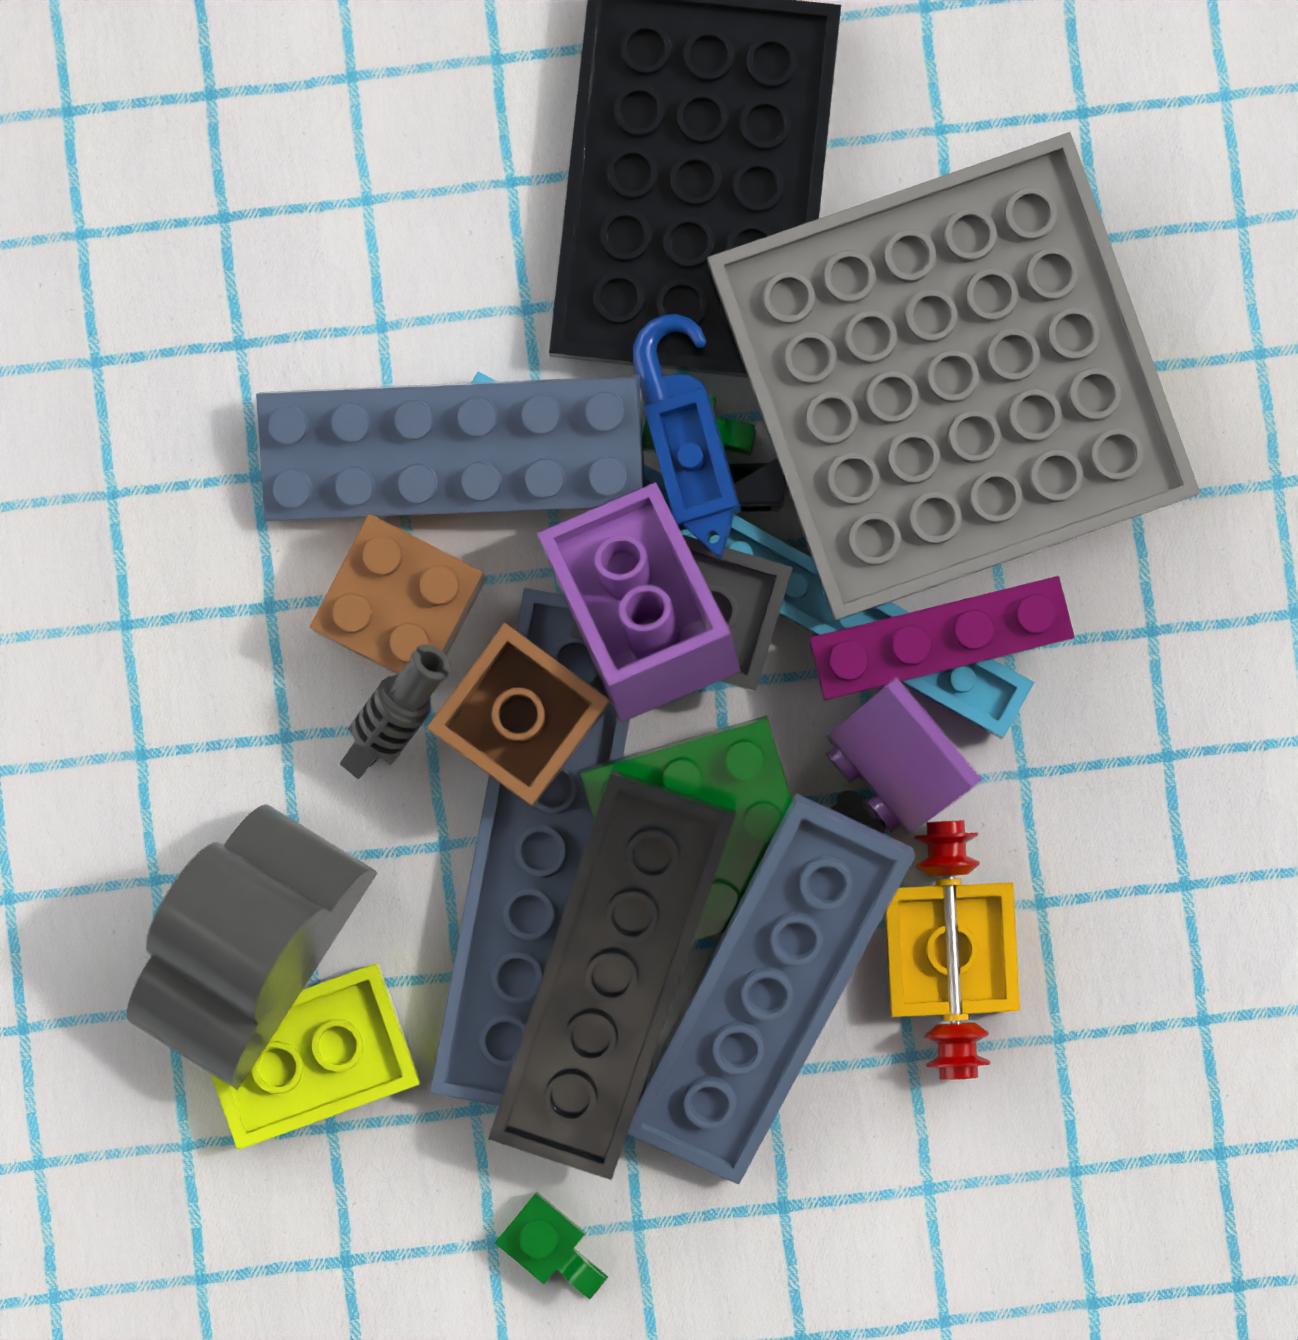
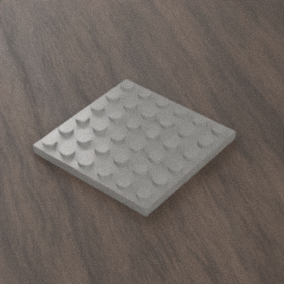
M1071 132L707 257L709 269L774 453L779 461L786 487L834 622L1200 494Z

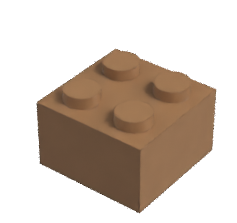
M369 513L309 628L399 675L410 660L414 650L420 645L435 646L447 656L487 578L484 572Z
M504 623L426 728L532 807H535L610 706V700L508 624Z

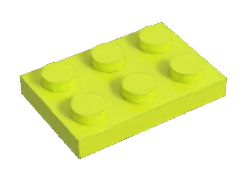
M379 963L303 989L238 1090L211 1074L237 1150L421 1084Z

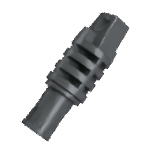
M431 645L418 646L399 675L389 676L382 680L352 721L348 730L352 733L355 741L341 760L340 765L355 778L360 779L366 770L378 759H383L391 765L426 720L431 711L430 697L451 672L449 658L442 650Z

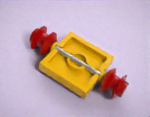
M965 820L926 822L927 835H915L914 839L927 844L928 858L917 863L916 868L929 877L942 876V879L935 880V886L898 888L885 912L890 1017L942 1015V1020L950 1021V1023L937 1024L925 1034L926 1039L938 1044V1057L926 1063V1067L939 1068L940 1080L978 1078V1066L990 1065V1060L977 1055L976 1044L977 1041L988 1036L989 1032L977 1023H962V1020H969V1013L1020 1011L1014 883L962 885L961 878L955 879V875H968L980 865V861L966 855V842L977 837L978 832L965 833Z

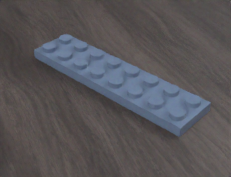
M524 588L516 631L609 699L584 641L570 636L574 625V618L564 595ZM611 701L610 706L535 807H532L489 775L430 1093L500 1105L594 824L593 814L580 775L581 769L619 759L624 755L630 720L621 723Z

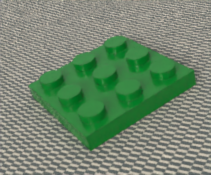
M767 715L584 768L580 772L594 821L612 770L736 811V816L694 940L724 932L793 800Z

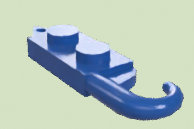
M678 314L661 315L649 321L638 332L633 345V364L636 375L640 378V390L645 404V414L673 517L679 530H689L716 557L722 558L734 514L742 511L710 395L702 382L690 375L674 374L663 377L656 350L661 338L672 332L685 333L698 348L705 346L706 338L701 327L692 319ZM719 535V540L716 543H710L712 536Z

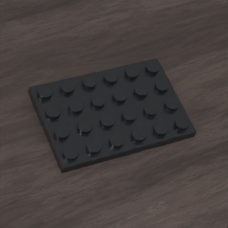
M587 0L549 347L550 357L634 366L633 345L638 332L649 321L661 315L678 314L692 319L701 327L706 338V344L704 347L698 348L685 333L672 332L666 334L661 338L656 349L661 369L748 378L709 269L707 257L819 219L841 5L800 0Z

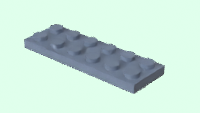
M639 376L271 391L256 394L264 521L367 517L369 513L374 516L597 508L645 487Z
M797 793L795 794L645 1081L628 1135L738 1185L740 1184L915 858L914 848Z

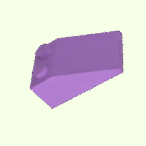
M656 482L537 533L591 660L621 723L740 672L731 632Z
M897 677L826 736L834 746L826 753V756L849 783L858 776L875 795L867 802V805L890 832L900 825L906 834L913 833L982 781L981 777Z

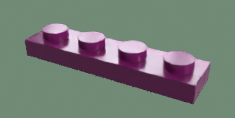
M1055 576L810 637L808 640L823 699L827 701L886 686L896 677L900 682L1072 640L1075 636L1060 577Z

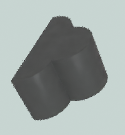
M264 804L259 806L238 825L224 846L218 842L211 843L196 854L181 871L166 893L153 918L147 935L146 951L151 957L142 970L130 996L127 1007V1020L238 1090L376 877V870L270 805Z

